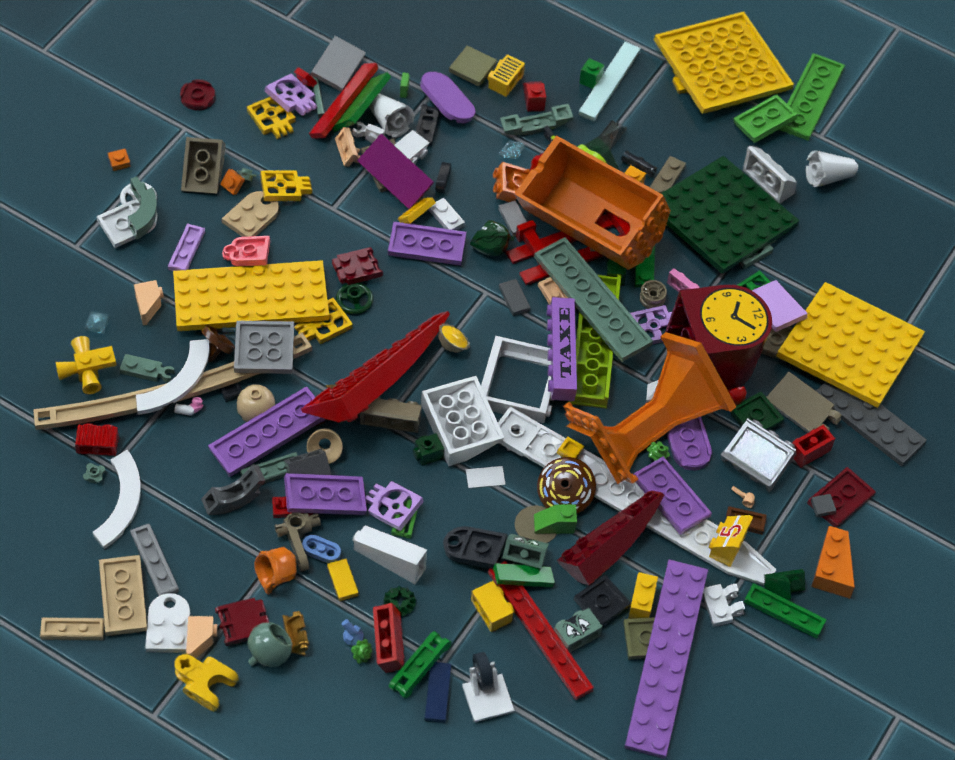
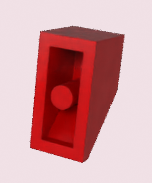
M541 81L523 82L527 112L545 111L546 93L544 83Z

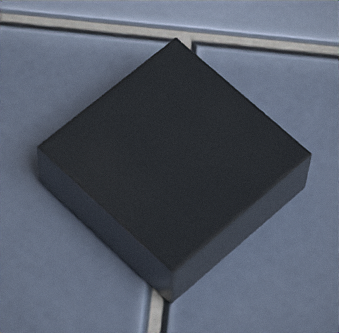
M239 382L219 388L225 402L237 399L242 391Z

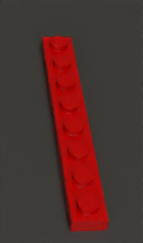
M489 569V576L497 587L500 586L505 599L511 603L514 612L574 699L578 700L592 692L594 687L523 585L497 584L494 570Z

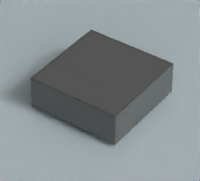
M831 494L811 498L816 517L836 513Z

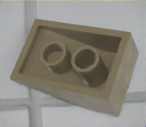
M186 137L181 191L218 194L226 147L223 140Z

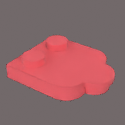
M270 236L238 237L232 241V244L224 247L222 252L223 258L231 261V264L234 266L267 265L271 242Z

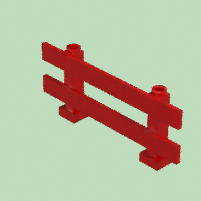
M605 210L606 215L601 216L596 222L597 225L604 229L615 226L620 233L619 237L627 235L630 231V224L607 210ZM531 220L516 227V238L518 242L524 241L525 245L506 251V254L512 264L533 257L536 252L564 237L570 243L576 241V239L562 231L539 239L536 234V224L534 220ZM590 247L577 251L586 262L604 256L597 251H590ZM540 264L519 272L526 285L550 277Z

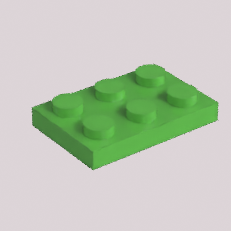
M776 94L733 119L734 124L756 143L798 119V114Z

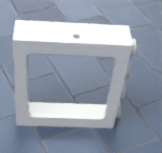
M495 336L481 384L493 412L505 414L508 408L512 407L540 423L545 422L546 416L550 417L552 406L549 403L554 400H551V392H548V381L540 408L488 397L497 363L501 356L548 367V365H551V361H547L548 349L550 348Z

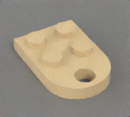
M263 191L253 192L222 218V223L242 237L257 236L277 217L279 213L278 201H270V204L265 205L262 203L264 201Z

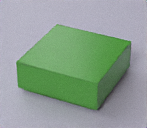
M409 73L402 74L400 84L401 98H406L408 94Z

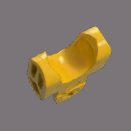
M182 654L175 660V675L186 684L183 692L210 711H216L219 707L218 697L209 690L210 686L214 683H224L232 687L239 680L234 670L212 657H207L202 663L191 655Z

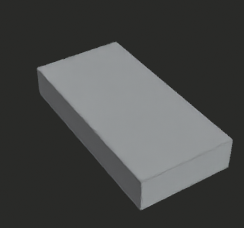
M516 201L499 205L498 210L512 236H516L517 225L527 222Z

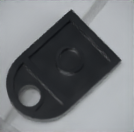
M467 526L457 527L445 536L443 541L446 556L452 561L493 569L495 563L498 564L508 535ZM451 541H459V543L455 545L449 544Z

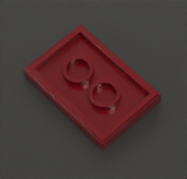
M846 467L812 497L831 494L836 513L822 517L833 527L838 528L875 495L876 491L850 468ZM810 498L807 504L813 508Z

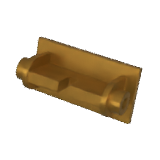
M300 611L293 612L292 617L283 615L285 631L292 640L291 653L305 656V651L308 650L310 644L306 631H301L305 628L303 614Z

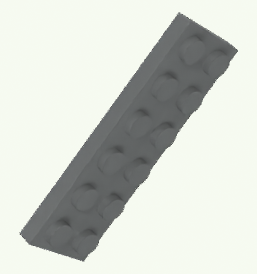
M825 382L816 390V392L834 404L832 410H836L842 415L840 417L842 421L901 467L926 444L927 439L881 404L877 408L828 382Z

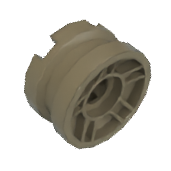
M657 280L645 282L641 287V304L647 309L663 306L667 295L665 285Z

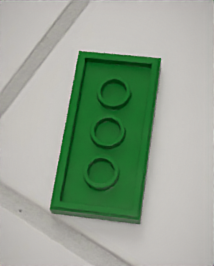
M385 72L370 79L332 129L339 131L343 127L355 124L390 80L391 75Z

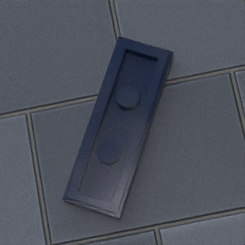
M435 662L430 668L425 721L446 722L451 663Z

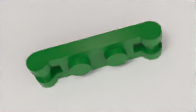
M433 631L390 681L389 688L400 692V695L407 699L414 687L439 657L449 650L451 641L441 638L439 633ZM404 679L407 680L405 685L401 684Z

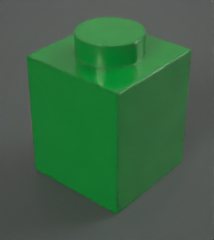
M588 58L581 69L579 83L594 89L603 75L604 64Z

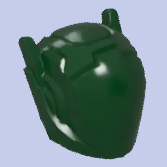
M489 220L481 230L475 233L470 245L485 255L499 256L506 251L510 241H514V237L510 235L506 226Z

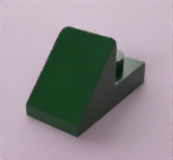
M803 569L764 574V589L782 598L791 600V592L805 590V572Z

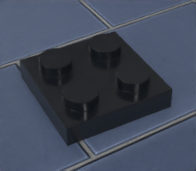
M606 575L574 596V601L583 611L589 608L602 627L631 607V602Z

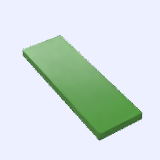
M813 53L787 103L798 114V119L779 130L809 141L845 65Z

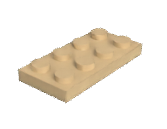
M140 555L99 560L106 636L147 631Z

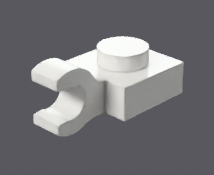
M357 122V128L360 130L353 128V135L355 137L365 136V140L371 143L380 134L385 136L384 129L372 124L366 126L361 122Z

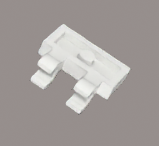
M721 584L704 588L702 597L713 627L732 623L734 616L744 614L745 606L743 601L728 606L726 600L738 597L737 592L739 590L737 584L729 585L722 589Z

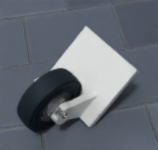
M485 652L473 655V667L469 668L470 682L462 684L474 722L514 712L502 674L497 675L495 663L489 662Z

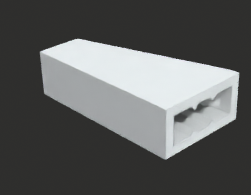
M364 526L361 531L358 530L353 537L355 551L413 584H416L426 570L427 550L368 526Z

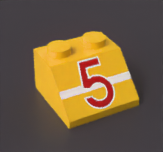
M728 516L725 523L720 522L716 531L719 535L717 539L712 538L708 547L711 549L709 557L731 567L746 537L753 516Z

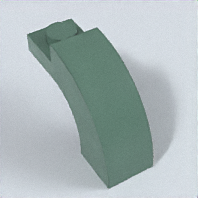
M136 176L130 179V189L140 203V207L135 213L128 216V227L137 240L143 237L155 222L157 199L153 188L147 189L143 181L140 182Z

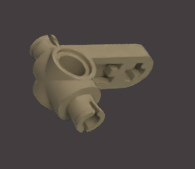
M293 512L283 519L282 524L275 525L278 538L284 535L288 536L301 572L309 570V564L300 538L305 533L312 532V527L321 526L318 513L309 516L308 513Z

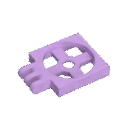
M292 74L265 87V92L288 113L296 110L299 114L305 115L317 108L316 104L312 101L315 94ZM290 82L295 87L291 89L285 86V84ZM278 88L283 93L278 95L275 89ZM302 92L305 97L300 99L297 94Z
M666 305L630 313L637 322L646 316L647 323L639 325L645 331L649 330L653 333L654 337L651 338L653 344L663 342L660 337L662 335L660 329L668 325L672 312H668ZM654 315L661 316L664 319L659 320ZM651 323H656V324H657V327H656V328H652V327L650 326V324H651Z
M392 481L386 488L375 484L373 488L376 491L370 490L369 495L371 497L365 496L366 502L372 505L368 509L369 515L399 531L403 529L424 502L421 496ZM397 491L401 493L395 500L388 498L392 492ZM408 498L412 499L410 509L404 506ZM382 504L389 509L384 516L379 512ZM394 504L400 505L398 509L392 508ZM395 515H403L402 517L392 519Z

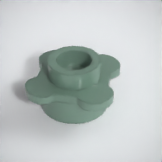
M242 168V171H236L246 181L252 182L253 177L257 176L252 174L253 170Z
M93 463L87 464L86 473L83 474L84 480L91 483L101 482L105 467L103 465L96 466Z

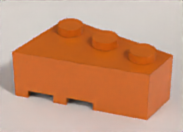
M829 526L811 587L850 599L855 587L848 531Z

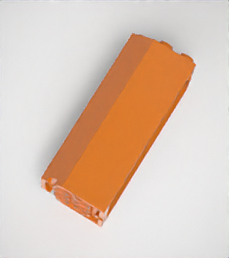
M556 135L538 160L537 167L530 171L514 193L522 208L628 270L642 263L645 258L651 255L652 248L663 237L670 214V208L664 195ZM607 210L630 224V231L627 235L619 237L600 227L596 222L603 212Z

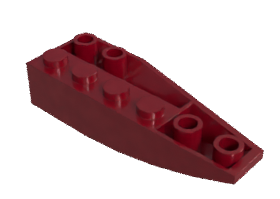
M653 490L646 492L637 501L584 537L579 538L573 547L562 553V556L557 560L558 564L578 582L590 585L632 546L655 514L664 498V494Z

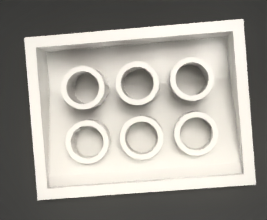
M477 376L422 391V408L433 433H437L444 447V458L448 466L467 461L504 440V435Z

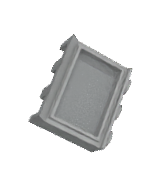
M747 418L728 447L720 454L721 460L723 462L729 461L739 472L743 470L750 475L754 482L759 481L764 484L767 491L770 492L797 455L796 449L791 442L787 440L784 442L779 439V435L774 431H767L762 428L763 425L757 420L753 419L751 421Z

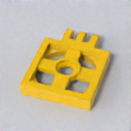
M268 97L247 106V112L263 135L272 132L279 139L281 138L279 132L283 136L287 135V131L289 133L294 132L290 124L295 122V116L292 112L288 113L273 98ZM269 104H274V105H278V106H277V107H273V106H270ZM262 107L264 112L256 115L258 109ZM272 111L275 114L270 116L268 115V112ZM285 111L287 114L286 118L280 120L278 114ZM270 119L273 124L266 126L261 121Z
M297 170L260 172L264 201H301V195L313 192L310 178L298 177ZM282 183L284 186L279 187L277 184ZM267 188H275L278 190V193H269ZM287 188H296L294 193H286Z
M331 298L328 300V308L335 312L329 313L330 322H300L294 328L296 331H299L298 334L303 333L308 341L316 338L322 344L352 329L353 324L336 300ZM342 317L343 325L337 328L334 321ZM324 326L327 327L330 332L326 334H321L318 332L317 329Z

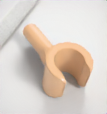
M735 486L731 488L733 492L743 498L742 504L745 507H753L755 503L753 493L748 492L746 494Z

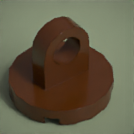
M205 325L201 330L206 339L209 340L210 353L208 362L215 360L221 351L231 354L235 350L234 344L225 335H219V331L213 326Z

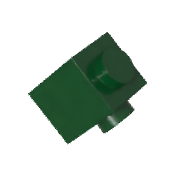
M437 433L422 436L415 440L413 455L416 460L419 459L422 466L444 458V447Z

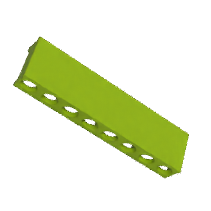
M598 275L619 300L621 275H617V277ZM580 312L576 334L577 391L575 401L569 402L573 405L607 409L613 351Z

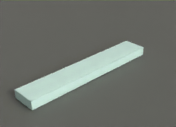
M624 42L579 110L578 115L591 121L596 120L640 53L639 47Z

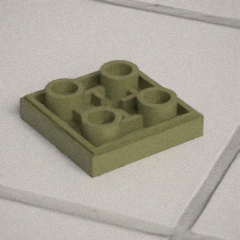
M466 46L449 67V72L480 86L497 64V60Z

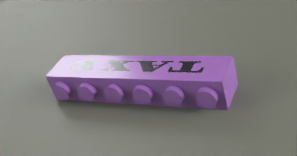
M552 297L551 305H547V316H550V319L547 320V331H550V334L547 336V346H550L547 361H551V365H548V376H551V380L548 381V392H551V400L575 401L577 391L575 299Z

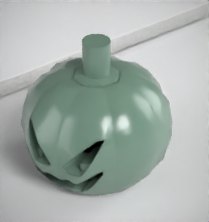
M275 623L259 624L253 628L248 637L247 645L252 654L248 663L251 666H255L258 662L269 667L280 666L287 661L291 654L292 640L282 627Z

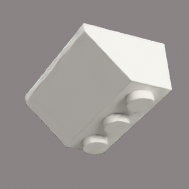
M749 146L743 171L778 203L795 194L796 180L786 173L762 149Z

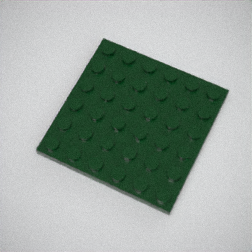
M724 155L661 193L664 195L670 208L666 225L722 274L799 224V220Z

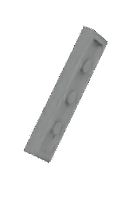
M150 524L130 530L158 596L179 592V588Z

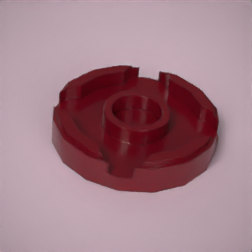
M192 80L190 83H185L180 90L182 104L191 110L200 111L207 109L215 101V89L205 80Z

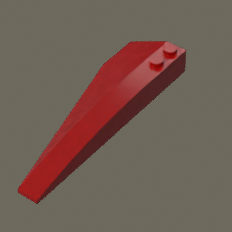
M449 311L429 318L419 325L417 329L407 333L405 338L394 342L392 348L382 350L363 363V366L350 372V376L335 382L336 386L333 388L328 387L302 407L301 411L336 422L345 420L351 422L358 418V413L366 411L369 408V404L391 387L415 363L437 335L442 323L444 324L449 317Z

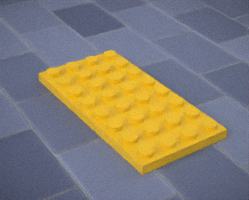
M323 260L173 271L177 331L202 330L205 325H211L214 328L236 327L237 321H284L298 323L329 320Z

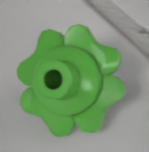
M660 441L657 443L652 442L651 446L647 448L648 457L654 461L663 456L666 459L670 456V453L667 452L669 448Z
M367 639L358 640L357 645L351 648V652L354 654L353 659L360 664L367 662L371 658L372 645L368 643Z

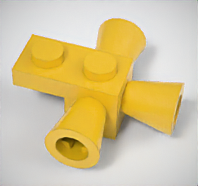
M76 337L71 341V346L76 353L74 354L75 362H55L59 381L77 373L79 382H82L83 393H97L102 388L98 380V370L117 366L113 348L109 346L90 350V339L88 337Z

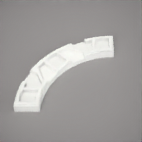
M208 339L190 341L187 361L173 380L159 389L136 395L138 415L163 409L162 407L183 398L195 387L208 363Z
M128 450L111 459V464L115 468L120 480V494L117 505L110 517L93 531V536L103 549H106L121 537L123 531L133 521L139 506L141 496L139 472Z

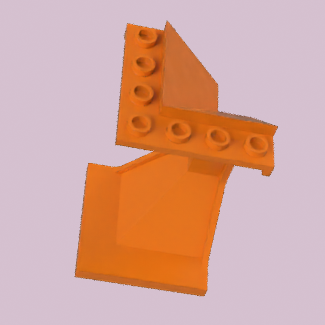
M667 332L660 337L667 348V356L654 396L648 403L616 426H603L599 417L574 408L571 402L563 406L566 411L565 416L571 422L566 427L591 437L617 484L622 481L632 484L636 482L638 477L629 471L636 456L675 426L720 409L731 412L736 408L702 343Z

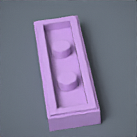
M191 224L186 225L168 264V270L189 269L204 236L205 228Z

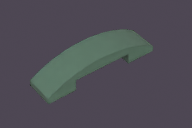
M569 104L551 107V112L518 118L516 114L501 117L500 121L505 134L529 135L544 132L546 125L551 130L573 120V114Z

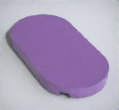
M427 72L422 76L421 89L446 118L450 120L455 119L458 123H468L472 120L475 114L473 104L449 77L438 72Z
M701 417L679 424L666 433L673 458L680 467L687 470H700L709 463L712 449Z

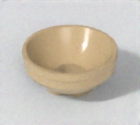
M319 429L312 433L307 441V452L322 449L326 452L329 464L336 461L342 453L343 445L341 438L333 430ZM321 439L330 440V447L327 449L321 448L319 445Z

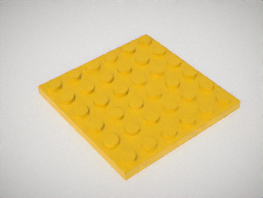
M745 12L654 36L655 43L702 114L793 89L794 83Z
M824 282L805 310L808 313L807 318L797 322L776 356L878 408L919 344L925 331Z

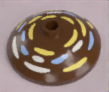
M561 457L551 461L543 468L538 478L537 491L541 502L546 508L556 504L576 505V514H578L592 503L596 493V479L590 467L583 461L573 457ZM564 481L569 482L567 487H562Z

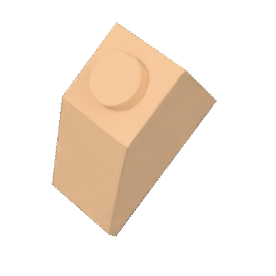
M156 280L134 284L135 297L143 325H147L161 307V298H164L162 287H158Z
M188 616L186 654L198 658L213 645V637H217L218 625L214 624L213 616Z

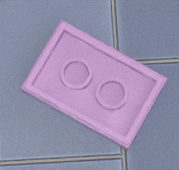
M777 280L752 290L768 305L772 315V329L775 332L807 318L808 313Z

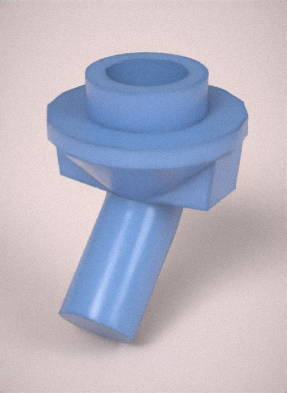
M348 619L342 622L341 625L346 629L343 633V639L348 645L355 646L358 640H363V632L357 625L353 626Z

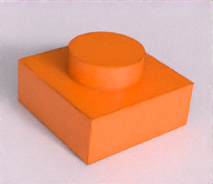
M126 149L108 153L113 171L131 167Z
M228 169L220 185L230 193L237 194L245 179L233 169Z

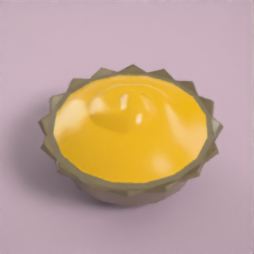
M442 323L438 338L444 349L460 353L470 348L468 338L465 337V334L459 328H455L448 323Z

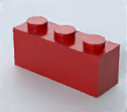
M393 603L373 607L377 665L385 673L400 670L405 665L400 611Z

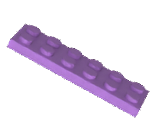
M306 386L266 412L261 413L211 443L208 447L229 477H231L241 469L248 467L324 421L325 418L301 411L302 407L315 398Z

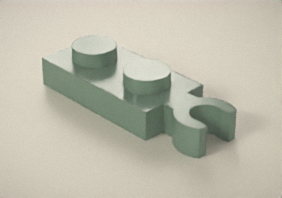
M125 354L119 369L120 374L157 382L158 378H162L165 382H170L171 376L166 374H174V368L171 366L163 367L162 362Z

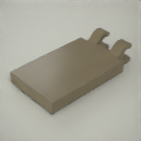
M790 372L785 375L767 396V399L778 412L807 433L823 425L822 423L826 419H829L835 425L841 420L840 417L842 415L838 411L832 410L834 408L833 403Z

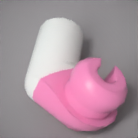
M194 397L189 405L176 403L174 412L191 416L202 409L203 400L199 397Z

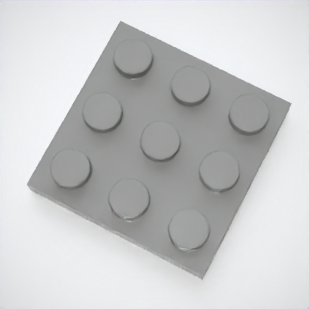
M237 321L234 373L292 374L294 322Z

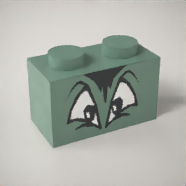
M510 533L502 558L541 569L545 562L549 544Z
M588 608L584 611H577L568 620L563 619L555 625L554 631L569 653L600 637L602 625Z

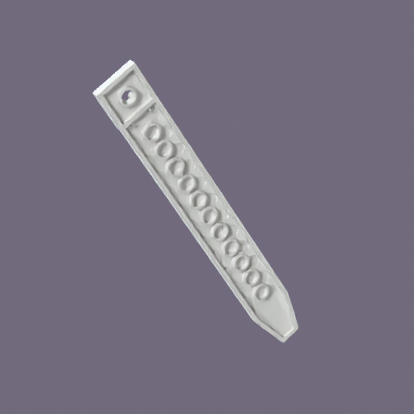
M509 407L499 420L498 424L504 435V440L499 442V444L520 456H525L542 467L562 457L557 454V450L566 439L512 407ZM519 429L520 434H513L511 430ZM583 449L577 459L586 463L595 476V498L614 509L622 511L645 494L636 482L632 484L622 481L617 484L604 460ZM657 508L646 526L726 574L764 586V574L775 573L777 570L745 541H743L731 567L710 558L711 549L708 548L712 538L717 539L719 534L716 533L718 526L707 519L680 535Z

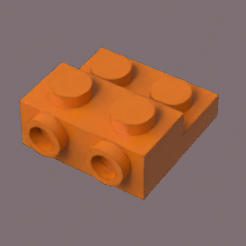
M502 162L493 172V178L496 179L493 192L496 193V198L507 202L515 201L517 198L514 193L530 173V170Z

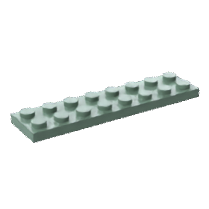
M565 237L535 253L534 258L568 298L575 299V307L621 362L653 345V340Z

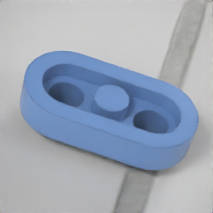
M309 535L303 540L302 545L306 555L325 563L339 561L341 549L336 543L316 535ZM310 546H315L316 548H315V549H310L309 547H310Z

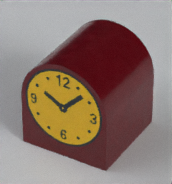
M718 285L679 291L665 332L702 343L726 389L742 386L752 376L772 328V315L768 305L758 294L742 286Z

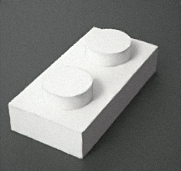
M444 198L429 208L430 213L444 229L459 230L465 226L464 220Z

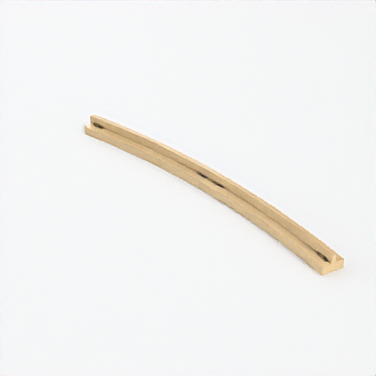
M303 333L294 336L293 359L312 351V346ZM300 343H303V345L298 348L294 347ZM234 362L203 372L195 387L178 401L205 394L260 373H234ZM166 384L103 399L33 409L35 429L75 425L136 413L137 394L154 391ZM50 417L48 420L39 421V418Z

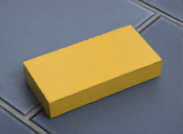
M431 197L422 198L398 218L399 222L412 223L436 202Z
M347 559L328 563L327 569L338 600L342 601L358 596L359 592Z

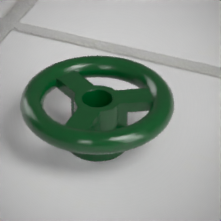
M346 284L338 290L336 302L344 312L360 314L371 307L373 294L363 284ZM366 293L368 297L367 303L361 307L359 303L360 298ZM341 299L349 300L354 304L355 309L346 307Z

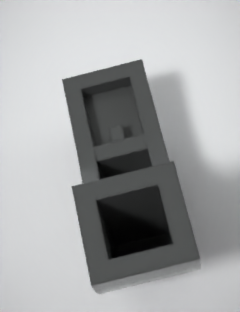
M252 465L241 478L230 485L212 487L201 499L207 514L218 515L228 513L245 506L261 494L259 488L265 482L259 465Z

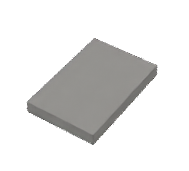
M334 36L312 70L311 76L342 92L366 52Z

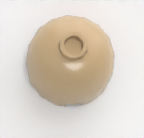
M262 385L247 386L240 392L237 399V412L245 422L275 406L272 392Z

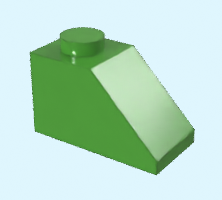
M556 504L534 514L535 533L574 534L577 524L576 505Z

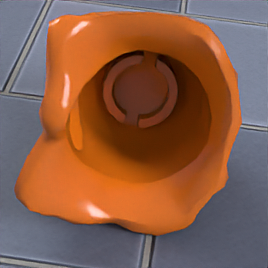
M284 547L260 551L255 559V572L265 593L269 595L277 585L291 581L296 577V557Z

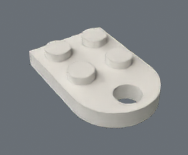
M137 199L97 216L98 223L114 248L136 239L128 227V216L139 209L140 203ZM156 213L155 222H154L152 228H151L147 233H149L150 231H152V230L154 229V227L156 226V224H157V213Z
M163 594L153 600L148 611L146 652L186 653L190 608L183 597L177 594ZM168 601H173L176 603V605L172 608H167L164 606L165 603Z

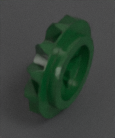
M399 585L396 588L391 587L388 592H385L383 604L393 603L400 611V615L405 616L415 608L416 599L414 592H411L408 587L403 588ZM399 595H401L403 600L401 607H399L398 601H396Z

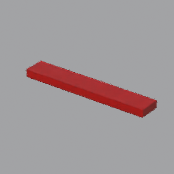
M366 63L361 66L309 132L311 138H325L376 73L379 68L377 63Z

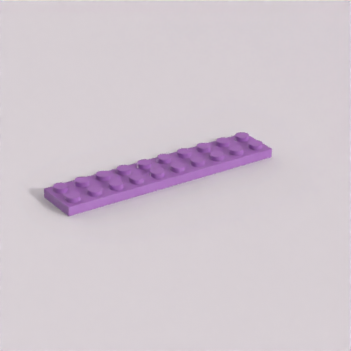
M668 560L624 747L626 749L666 758L708 569Z

